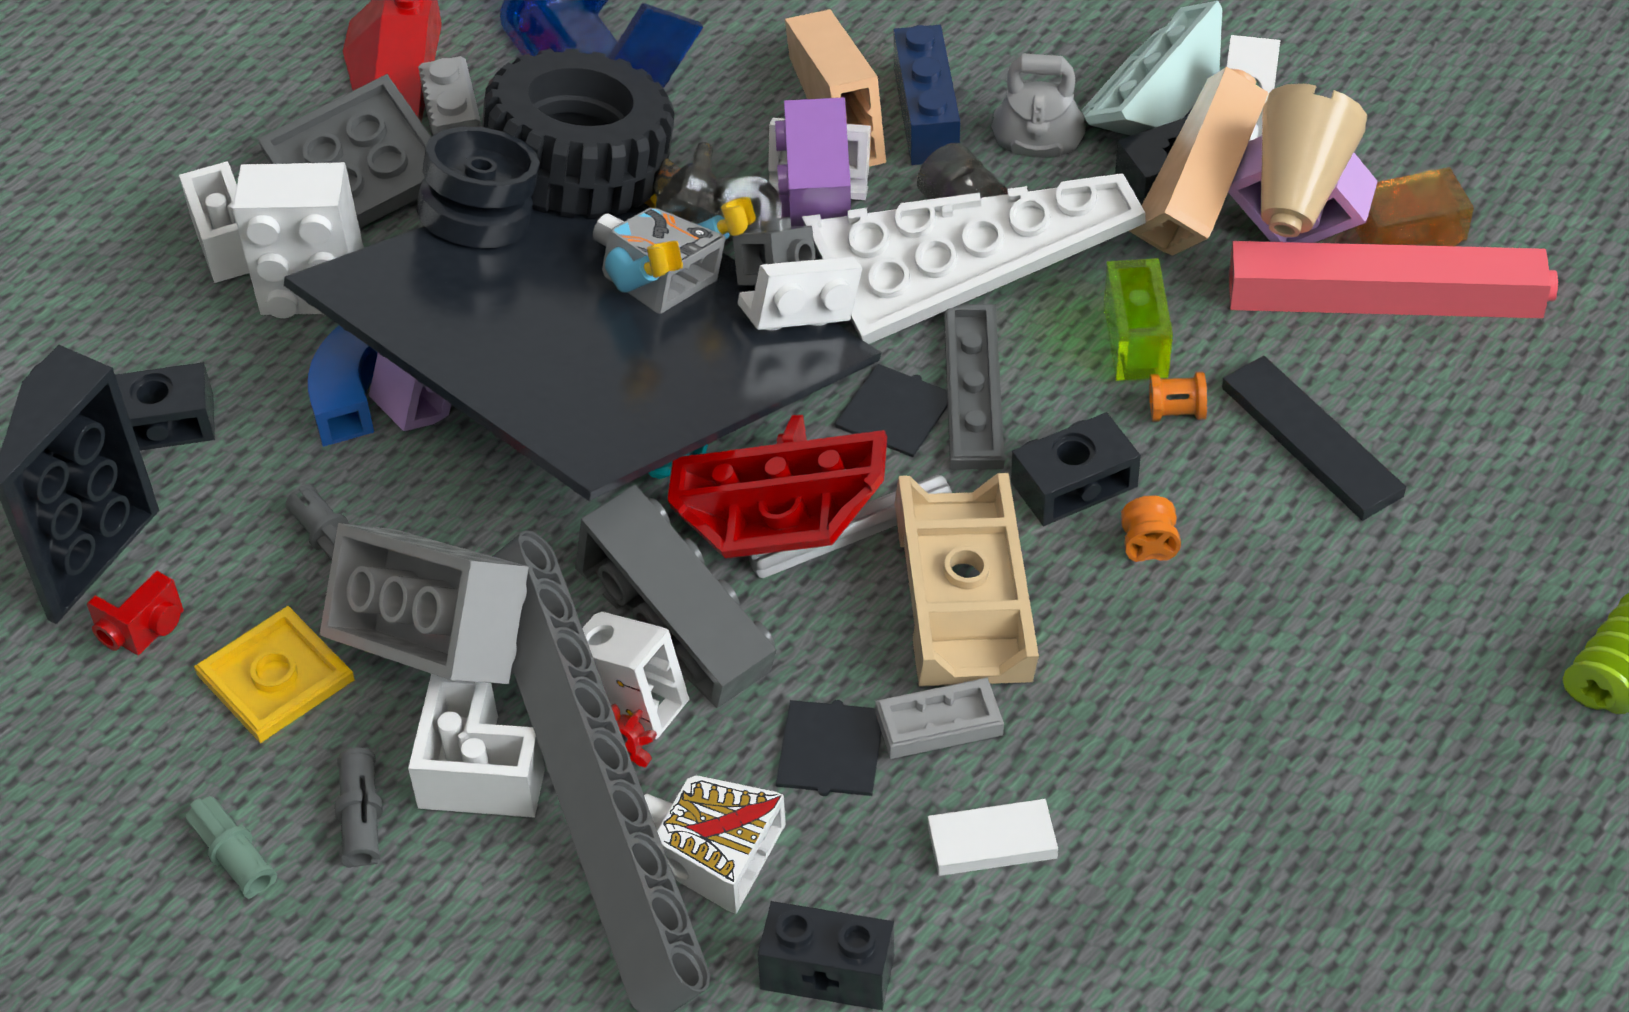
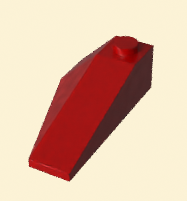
M371 0L350 20L343 47V55L353 91L388 74L422 123L425 102L418 67L422 63L435 60L442 27L438 0Z

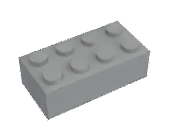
M338 523L319 635L449 680L509 684L512 663L517 651L516 639L522 604L527 593L526 581L529 567L396 529Z

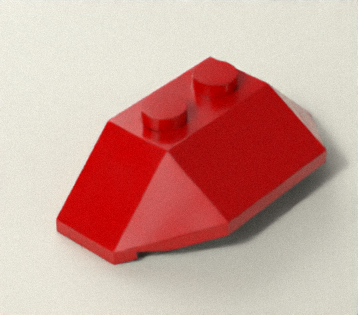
M885 430L682 456L672 462L667 501L670 507L724 558L832 546L884 481L887 435Z

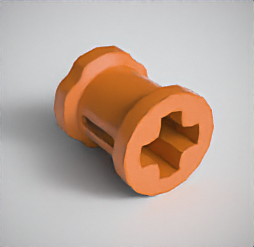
M1195 372L1191 378L1161 379L1159 374H1150L1149 402L1152 422H1160L1162 416L1195 415L1197 420H1205L1207 417L1205 373ZM1172 394H1189L1188 399L1168 400L1166 397Z

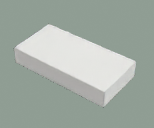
M1046 799L928 816V829L938 876L1057 859L1058 846Z

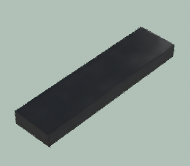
M1266 356L1256 359L1223 378L1222 389L1362 521L1404 497L1406 486Z

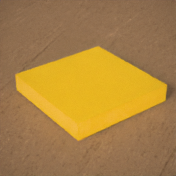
M289 606L278 611L194 666L197 676L259 743H262L355 680L353 671Z

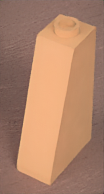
M830 9L786 18L789 57L807 99L845 97L847 124L871 126L869 167L886 163L878 76Z
M1225 67L1207 79L1142 204L1146 223L1129 230V232L1170 255H1175L1209 238L1269 94L1256 85V80L1250 74L1239 69Z

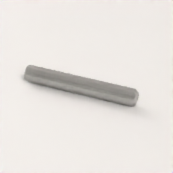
M936 475L918 482L928 494L952 493L949 484L942 475ZM896 491L867 502L832 546L749 555V562L753 571L759 578H765L897 526L895 511Z

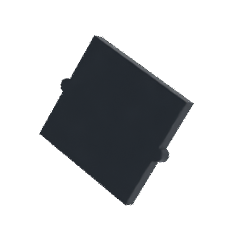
M878 364L837 420L835 428L851 434L885 430L887 448L914 457L948 406L947 390L922 381L920 375L909 376Z
M790 700L776 787L815 790L821 796H827L830 792L873 796L882 735L875 714V708L843 705L841 700H834L832 704Z

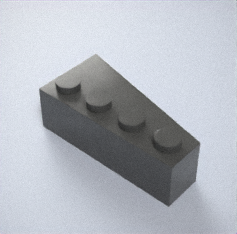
M635 484L581 518L575 569L586 580L596 574L606 589L603 597L616 609L626 604L633 610L634 620L668 629L681 673L716 708H719L771 672L777 650L771 633L761 622H753L740 607L739 599L733 588L725 580H717L704 565V559L698 547L690 539H682L670 525L665 509L656 499H648Z

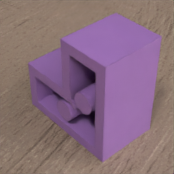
M845 97L784 100L785 120L775 121L776 151H787V164L777 165L780 217H790L791 226H804L802 216L820 214L821 219L848 216V210H851V184Z

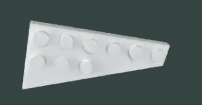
M1123 173L1062 181L1057 188L1028 191L1027 186L1008 189V194L980 198V193L906 202L900 203L897 209L867 213V208L848 210V216L821 219L820 214L802 216L804 226H812L814 247L820 259L854 257L862 266L851 321L860 339L868 344L1146 223L1145 211Z

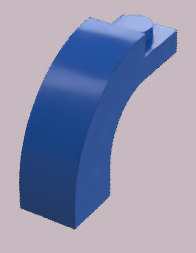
M340 325L324 339L317 349L309 368L307 380L309 398L323 447L374 433L366 394L372 383L378 352L350 332L344 330Z

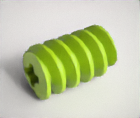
M1629 593L1620 599L1618 606L1609 613L1607 620L1599 626L1596 635L1588 640L1585 649L1575 657L1573 664L1565 670L1562 679L1565 691L1575 701L1585 707L1595 710L1606 709L1614 714H1626L1629 712Z

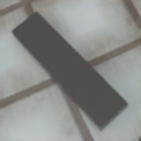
M960 304L944 311L950 470L1004 469L1005 458L996 304Z

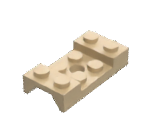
M997 473L972 493L928 494L911 476H899L895 496V511L900 547H904L915 624L913 646L919 686L954 685L987 677L990 684L1033 682L1039 654L1009 473ZM958 564H969L979 571L980 574L976 577L965 578L957 575L952 570V567Z

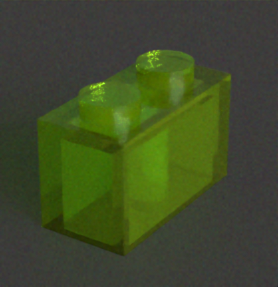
M1159 258L1107 261L1103 305L1116 381L1149 379L1150 374H1159L1160 378H1168L1173 331Z

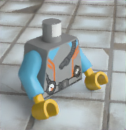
M741 197L723 204L721 209L724 218L717 215L700 224L692 223L657 208H648L625 222L609 213L604 214L595 225L593 238L598 243L606 246L602 268L605 277L612 281L619 291L628 292L659 314L665 312L717 281L725 240L730 235L737 236L742 234L748 225L756 221V215L750 198Z

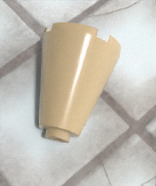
M1286 84L1272 89L1268 94L1267 101L1263 106L1261 218L1269 225V229L1277 235L1297 237L1300 233L1308 232L1312 229L1365 133L1366 112L1359 103L1343 93L1333 90L1330 99L1315 95L1316 85Z

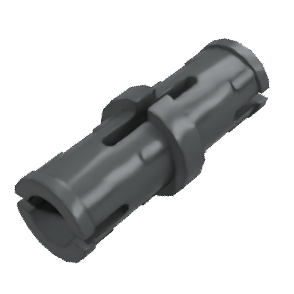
M365 748L346 749L337 758L340 796L335 800L334 808L335 817L341 822V862L348 868L378 864V859L380 860L377 819L382 816V799L376 794L374 766L376 756L372 751Z

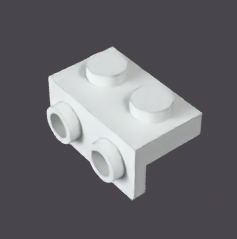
M854 257L763 264L759 268L755 291L741 292L738 298V305L758 330H778L782 327L800 325L822 326L829 322L849 321L862 266Z

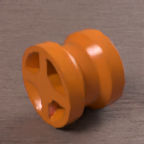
M1143 496L1130 501L1124 506L1121 511V524L1125 533H1127L1124 545L1129 559L1134 562L1150 559L1163 561L1170 560L1179 552L1181 540L1178 530L1174 527L1177 515L1171 501L1160 496Z

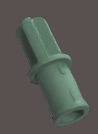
M212 796L206 797L203 800L197 798L190 804L192 808L186 814L187 822L209 848V860L216 866L220 864L240 887V891L246 898L254 897L276 882L277 873L265 862L261 854L253 846L251 832L244 826H237L216 798Z

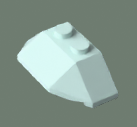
M1219 1L1181 7L1171 16L1172 20L1167 26L1154 32L1136 49L1081 110L1088 124L1132 136L1183 119L1194 106L1207 79L1220 71L1222 7Z

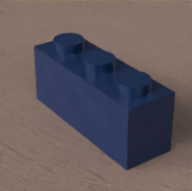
M941 24L894 28V73L911 165L960 161V117Z

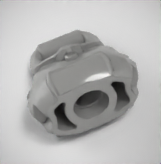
M1021 54L1011 63L1007 72V95L1002 104L994 110L991 127L997 143L1002 148L1010 150L1012 154L1033 157H1061V154L1074 151L1085 134L1086 125L1084 122L1085 117L1073 99L1075 88L1073 67L1063 56ZM1020 72L1025 74L1063 76L1061 82L1022 80Z

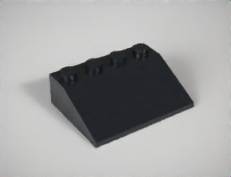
M58 345L41 363L37 364L22 381L0 451V502L46 618L54 624H57L160 511L113 368L61 345Z

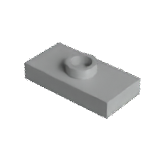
M988 677L875 701V714L890 759L1003 735L1004 722Z

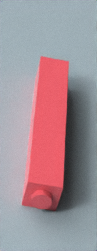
M1233 241L1229 267L1230 310L1544 318L1547 302L1555 301L1558 291L1557 271L1549 270L1546 249Z

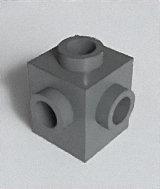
M790 217L761 219L760 229L745 231L740 235L733 236L737 285H756L759 268L763 264L815 260L816 254L812 226H791Z

